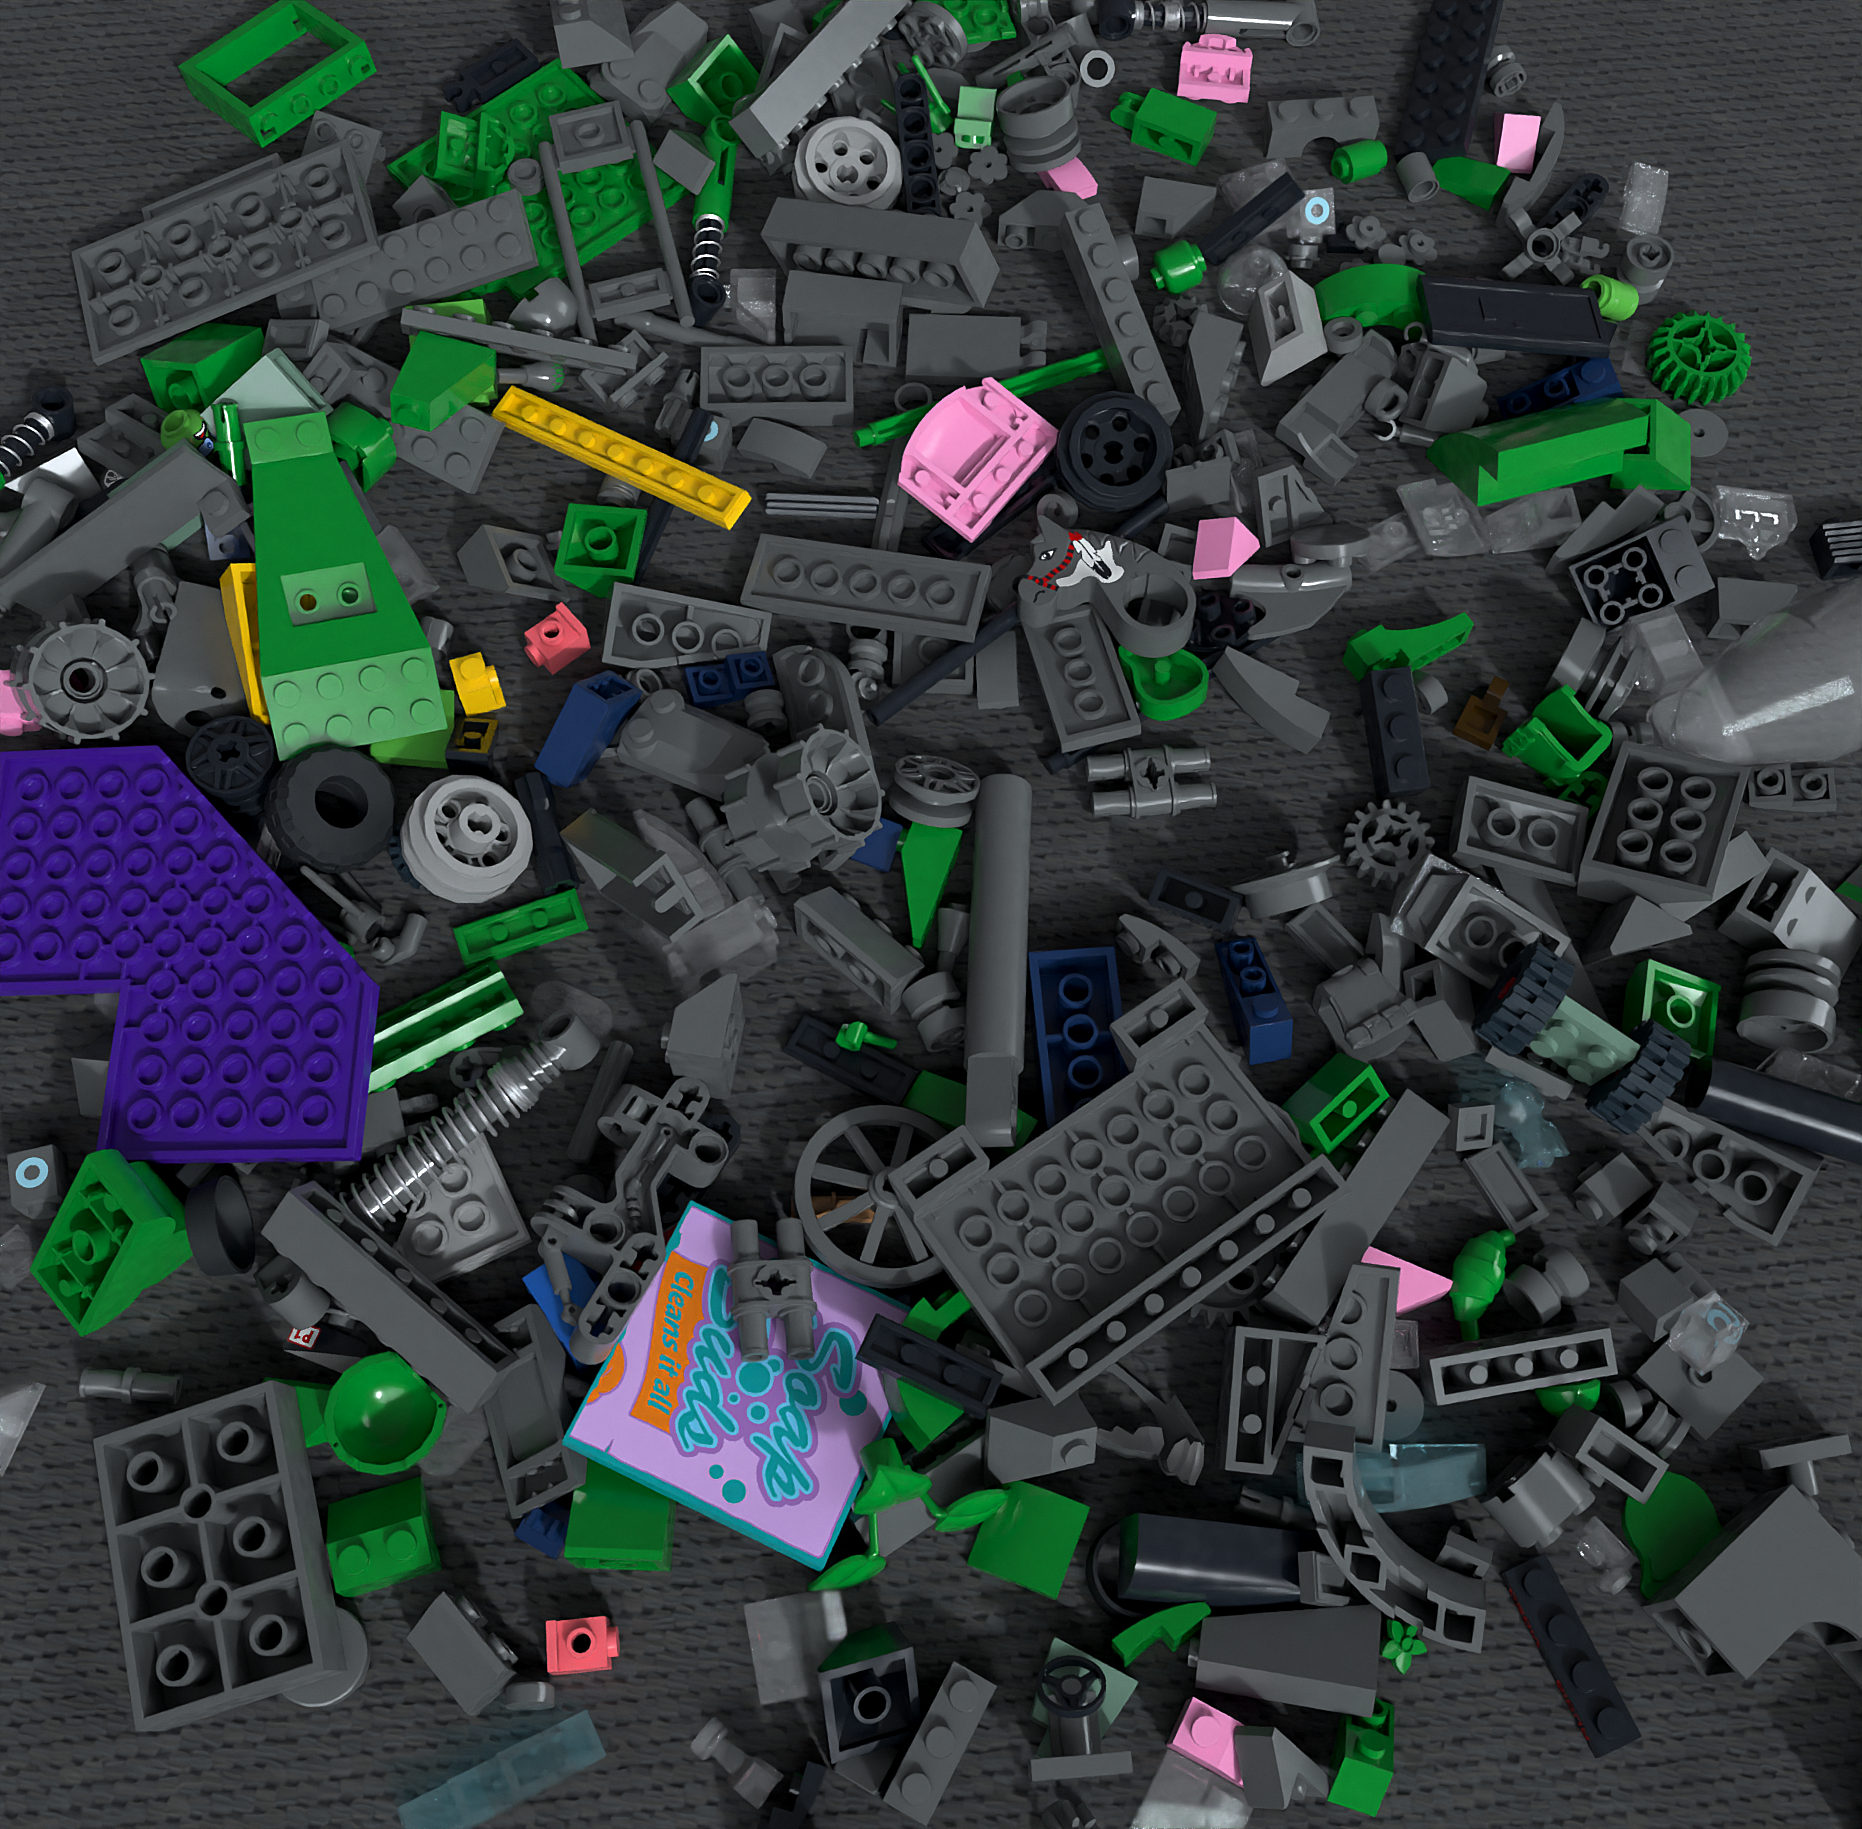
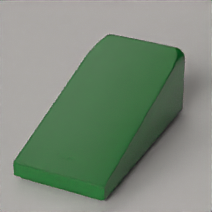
M1460 156L1438 159L1432 168L1439 182V187L1487 211L1491 209L1505 189L1511 174L1510 170L1501 166Z

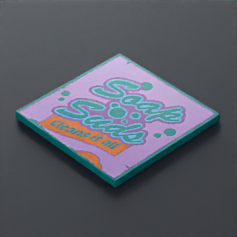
M691 1200L665 1247L666 1257L653 1284L609 1356L605 1359L561 1445L821 1572L866 1475L859 1451L869 1443L882 1439L892 1417L885 1396L883 1372L856 1360L855 1357L876 1313L900 1324L912 1308L866 1285L851 1281L831 1268L809 1258L813 1263V1271L811 1272L813 1301L817 1302V1311L812 1317L814 1356L805 1360H789L787 1357L784 1320L768 1318L766 1319L768 1359L753 1363L741 1361L738 1322L733 1320L730 1309L733 1307L731 1278L727 1275V1268L733 1261L730 1226L735 1221ZM758 1233L760 1258L763 1260H778L777 1242ZM766 1283L765 1287L771 1288L772 1295H779L780 1291H774L772 1284Z

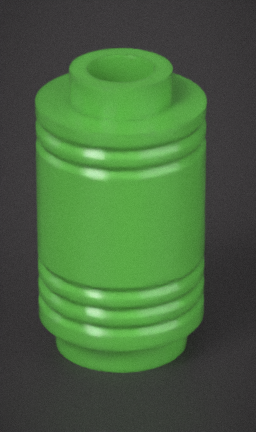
M1604 275L1590 276L1579 287L1595 291L1601 315L1605 318L1615 321L1625 320L1635 312L1638 306L1639 296L1634 286Z

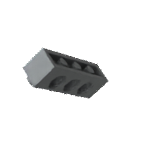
M1593 1320L1415 1351L1422 1395L1437 1406L1618 1374L1611 1329Z

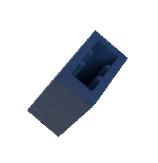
M611 670L575 683L534 767L547 775L550 783L559 787H566L568 789L584 781L640 699L643 691Z

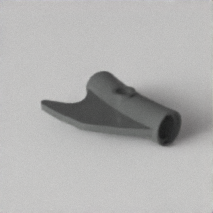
M1328 560L1315 561L1309 564H1242L1230 576L1228 597L1251 600L1265 615L1262 620L1248 631L1249 640L1283 636L1308 629L1321 619L1335 605L1344 592L1350 591L1352 574L1350 566L1330 567L1328 566Z

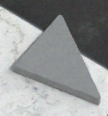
M465 1092L458 1095L457 1098L462 1099L467 1104L469 1103ZM484 1132L480 1135L485 1140L486 1146H482L476 1138L472 1140L469 1145L475 1151V1155H471L465 1148L460 1150L457 1154L464 1161V1165H460L452 1157L446 1162L452 1170V1174H448L441 1166L444 1171L438 1177L441 1180V1184L433 1181L427 1186L430 1193H425L423 1190L416 1196L418 1203L412 1201L406 1215L407 1220L398 1241L392 1247L437 1287L533 1242Z

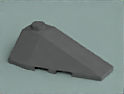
M1672 1094L1670 1097L1667 1096L1663 1101L1664 1105L1658 1112L1654 1111L1651 1119L1646 1124L1642 1123L1640 1129L1636 1132L1667 1162H1677L1695 1179L1691 1184L1701 1194L1708 1191L1727 1210L1723 1215L1735 1226L1777 1247L1810 1189L1825 1157L1799 1146L1690 1113L1685 1108L1684 1099Z

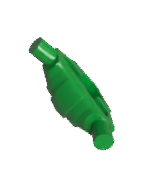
M1503 1229L1499 1232L1488 1230L1475 1238H1469L1454 1261L1451 1278L1453 1283L1449 1290V1295L1452 1298L1454 1319L1460 1322L1462 1339L1465 1341L1477 1340L1481 1337L1478 1319L1484 1314L1489 1304L1492 1303L1495 1294L1499 1292L1506 1274L1504 1269L1507 1263L1505 1258L1506 1248L1514 1245L1516 1240L1514 1233L1509 1229Z

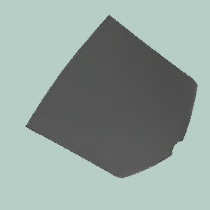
M179 581L174 602L177 608V615L169 622L155 671L156 677L153 680L152 701L160 718L165 723L174 728L178 733L192 738L201 727L193 726L186 721L185 716L190 711H204L212 717V720L231 715L251 716L225 619L221 590L196 583ZM212 688H221L225 691L226 697H213L211 695Z

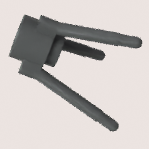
M304 865L300 868V871L311 882L343 907L339 915V920L343 922V927L315 916L329 932L341 936L353 945L358 939L362 943L371 941L382 929L385 923V917L382 915L383 909L369 898L349 872L337 874L360 902L357 900L349 901L308 866Z

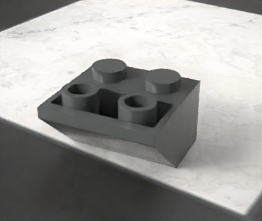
M442 1592L407 1636V1640L468 1715L476 1717L521 1675L513 1666L519 1660V1657L502 1637L498 1638L493 1632L490 1635L486 1633L483 1627L489 1621L472 1600L468 1601L463 1595L456 1599L446 1592Z

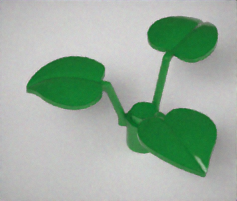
M883 1438L871 1442L859 1451L868 1480L863 1483L865 1488L852 1503V1510L855 1514L868 1515L869 1548L863 1555L850 1556L833 1565L814 1582H807L808 1591L841 1590L854 1587L873 1578L886 1566L885 1557L878 1556L877 1513L886 1511L899 1503L920 1497L933 1516L939 1518L934 1523L936 1531H960L973 1527L993 1515L1011 1495L1012 1489L1008 1486L1006 1490L990 1489L977 1491L958 1499L949 1507H941L927 1493L932 1486L930 1477L913 1472L910 1465L904 1466L893 1438Z

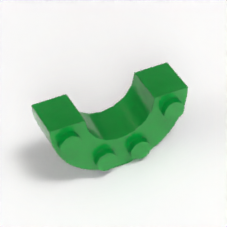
M1382 263L1353 267L1324 279L1313 287L1323 331L1329 321L1339 317L1354 318L1362 324V328L1374 325H1387L1404 331L1405 327L1411 322H1420L1424 325L1416 291V279L1418 274H1427L1409 266ZM1417 327L1409 329L1408 344L1420 342L1422 338L1421 329Z

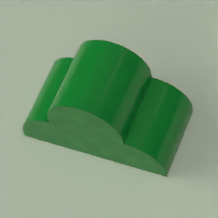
M104 1149L88 1154L29 1271L81 1337L88 1335L105 1326L128 1308L143 1289L160 1282L193 1256L186 1232L185 1207L149 1163L144 1161L128 1163L116 1149Z

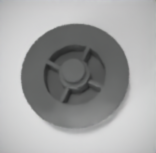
M1289 851L1264 857L1265 862L1270 861L1271 868L1264 870L1262 873L1229 883L1224 886V889L1244 894L1250 919L1263 918L1302 908L1333 896L1326 871L1340 859V855L1331 854L1288 863L1286 856L1290 855Z

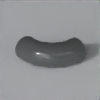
M1086 12L1057 24V28H1060L1066 22L1070 23L1077 35L1078 44L1073 45L1068 50L1080 71V82L1092 88H1099L1108 84L1114 76V61L1108 53L1100 48Z

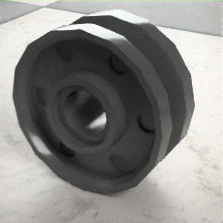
M909 755L897 761L893 772L895 783L889 789L888 802L889 806L898 814L920 824L941 828L960 827L970 822L975 809L972 800L976 798L981 785L979 777L971 769L958 762L930 755Z

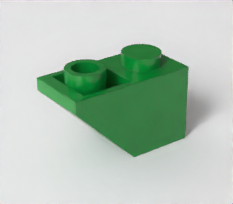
M1375 1697L1372 1718L1341 1713L1328 1770V1776L1332 1778L1327 1801L1373 1817L1376 1816L1394 1773L1395 1705L1383 1702Z

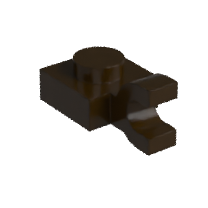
M1494 676L1483 700L1471 695L1452 734L1489 751L1508 714V711L1499 708L1498 705L1510 682Z

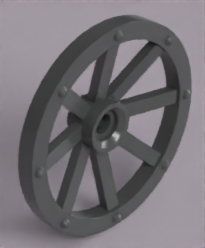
M870 1105L855 1108L834 1117L824 1124L810 1139L795 1170L792 1202L795 1217L802 1220L805 1241L816 1256L829 1268L841 1276L862 1285L889 1289L904 1288L930 1280L944 1271L935 1256L929 1258L920 1235L913 1227L897 1195L884 1191L882 1188L885 1184L891 1185L887 1175L905 1163L913 1132L931 1144L949 1134L940 1124L914 1110L892 1105ZM869 1125L900 1127L889 1166H884L859 1127ZM844 1134L872 1176L816 1163V1160L833 1140ZM811 1178L865 1190L863 1195L816 1219L810 1196ZM870 1208L874 1212V1216L859 1261L838 1249L824 1232ZM890 1216L895 1217L915 1263L913 1266L904 1268L872 1266L887 1219Z

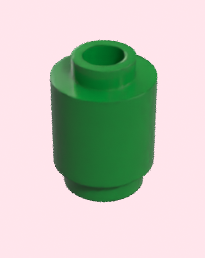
M1365 139L1336 149L1331 160V171L1334 177L1347 185L1377 175L1387 164L1385 146L1379 140Z

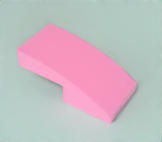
M1076 156L1060 167L1037 172L1047 189L1053 187L1054 191L1075 192L1082 199L1097 194L1098 184Z

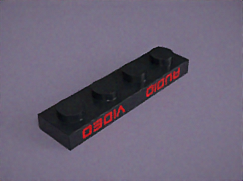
M1543 1553L1501 1573L1500 1576L1594 1757L1600 1758L1642 1737L1547 1555Z

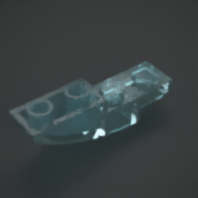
M1389 1444V1453H1356L1361 1480L1369 1499L1378 1513L1426 1508L1486 1492V1454L1484 1444ZM1296 1453L1298 1505H1310V1501L1307 1500L1305 1493L1303 1453Z

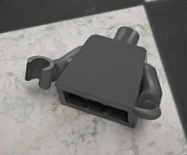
M1411 322L1404 329V339L1409 340V329L1417 327L1422 331L1420 342L1428 347L1425 350L1409 391L1407 405L1398 420L1404 424L1399 426L1393 420L1383 421L1375 417L1374 419L1387 422L1388 429L1383 434L1371 432V434L1382 441H1387L1394 436L1400 438L1399 442L1430 448L1431 444L1440 437L1471 429L1473 423H1481L1485 420L1489 408L1482 399L1487 389V382L1478 376V368L1471 352L1467 348L1431 345L1427 339L1425 326L1420 322Z

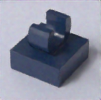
M554 1501L540 1508H534L529 1514L525 1515L514 1536L552 1559L557 1560L565 1546L571 1511Z

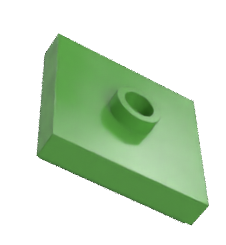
M440 689L448 726L447 729L370 743L369 758H372L377 763L448 769L445 760V749L454 729V691Z

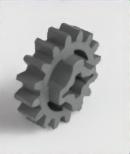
M1384 800L1380 809H1377L1372 802L1368 803L1364 813L1358 810L1354 813L1351 823L1347 824L1343 833L1347 838L1343 842L1342 851L1351 852L1346 860L1347 866L1357 864L1360 868L1356 877L1360 879L1366 874L1372 877L1371 886L1373 887L1378 884L1379 880H1385L1388 890L1393 889L1397 880L1405 887L1409 886L1413 876L1419 879L1422 877L1426 870L1425 866H1429L1434 856L1430 851L1435 844V838L1425 837L1431 827L1430 824L1423 823L1419 825L1417 819L1420 812L1417 810L1408 815L1405 813L1406 804L1403 802L1400 803L1397 810L1391 809L1389 800ZM1368 829V839L1366 843H1362V833ZM1414 845V857L1409 861V848Z

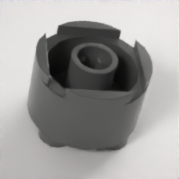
M1549 1439L1542 1440L1531 1446L1537 1453L1532 1458L1524 1459L1521 1455H1518L1507 1464L1484 1489L1489 1496L1479 1498V1503L1519 1547L1529 1548L1535 1543H1538L1541 1548L1549 1546L1563 1532V1528L1559 1524L1571 1513L1578 1515L1585 1511L1596 1498L1589 1490L1590 1484Z

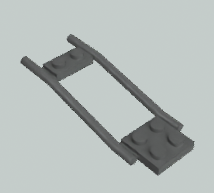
M619 100L548 116L555 144L551 145L549 142H541L537 149L570 290L576 297L578 304L577 321L581 338L592 341V346L598 347L593 318H597V322L669 305L672 299H674L681 326L687 328L694 325L695 319L655 165L652 163L653 157L643 122L635 120L631 122L629 127H626ZM633 153H636L666 271H663L661 267L589 284V289L586 290L558 171L561 170L562 175L581 172L589 168L615 164L634 158Z

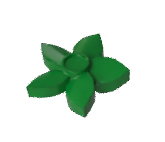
M1387 1618L1388 1633L1386 1638L1379 1644V1655L1391 1659V1663L1397 1672L1404 1675L1410 1667L1412 1655L1425 1653L1427 1649L1422 1641L1413 1638L1418 1630L1417 1627L1407 1622L1402 1626L1398 1621Z

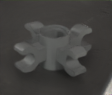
M1519 207L1504 220L1509 230L1522 243L1518 251L1519 256L1497 273L1503 282H1511L1527 268H1542L1553 286H1564L1575 277L1570 268L1557 256L1560 250V241L1582 224L1574 212L1552 229H1536L1522 207ZM1537 240L1545 244L1547 248L1546 257H1539L1532 251L1533 241Z

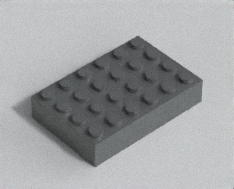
M270 1380L93 1439L135 1731H166L347 1672L296 1388Z

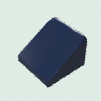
M880 817L879 821L883 827L873 831L871 835L865 838V846L858 848L850 859L889 874L898 855L896 846L904 826Z

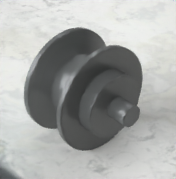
M859 671L852 674L851 678L856 689L861 713L863 714L880 700V692L875 680L869 674Z

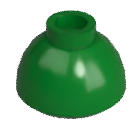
M1597 1378L1535 1388V1394L1543 1408L1556 1418L1557 1424L1564 1411L1573 1403L1588 1411L1593 1410L1600 1394V1381Z

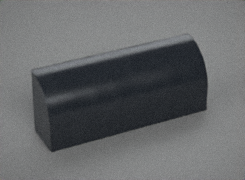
M1144 1513L1120 1518L1118 1598L1183 1605L1205 1602L1211 1608L1260 1613L1303 1610L1307 1604L1300 1601L1298 1552L1315 1551V1533Z

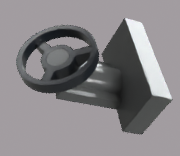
M1076 1655L1057 1657L1045 1664L1038 1674L1037 1694L1040 1702L1048 1711L1052 1758L1030 1759L1027 1761L1029 1782L1133 1773L1131 1751L1102 1753L1098 1709L1106 1697V1678L1102 1669L1093 1661ZM1064 1666H1078L1090 1671L1082 1677L1069 1674L1059 1679L1048 1675L1055 1669ZM1096 1679L1099 1680L1101 1690L1097 1697L1096 1691L1087 1692ZM1043 1683L1055 1692L1056 1695H1046L1042 1687Z

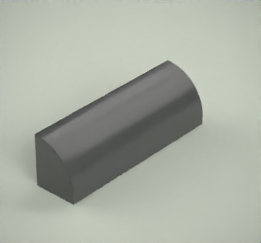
M994 1398L989 1409L1001 1407V1404ZM965 1412L921 1452H918L913 1447L901 1455L904 1466L910 1465L913 1472L930 1477L932 1486L927 1493L938 1506L949 1507L958 1499L986 1488L983 1482L986 1417L984 1420H981ZM868 1478L862 1482L856 1497L865 1488L863 1483L867 1481ZM920 1497L899 1503L886 1511L877 1513L878 1556L886 1557L939 1519L933 1516ZM851 1506L847 1518L866 1549H868L870 1544L868 1515L855 1514Z

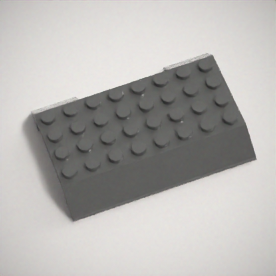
M1179 977L1110 1024L1109 1029L1130 1074L989 1170V1158L962 1124L887 1175L892 1188L917 1233L1020 1376L1052 1407L1066 1399L1352 1191L1351 1187L1323 1153L1314 1160L1310 1157L1206 1027L1204 1022L1209 1010L1182 977Z

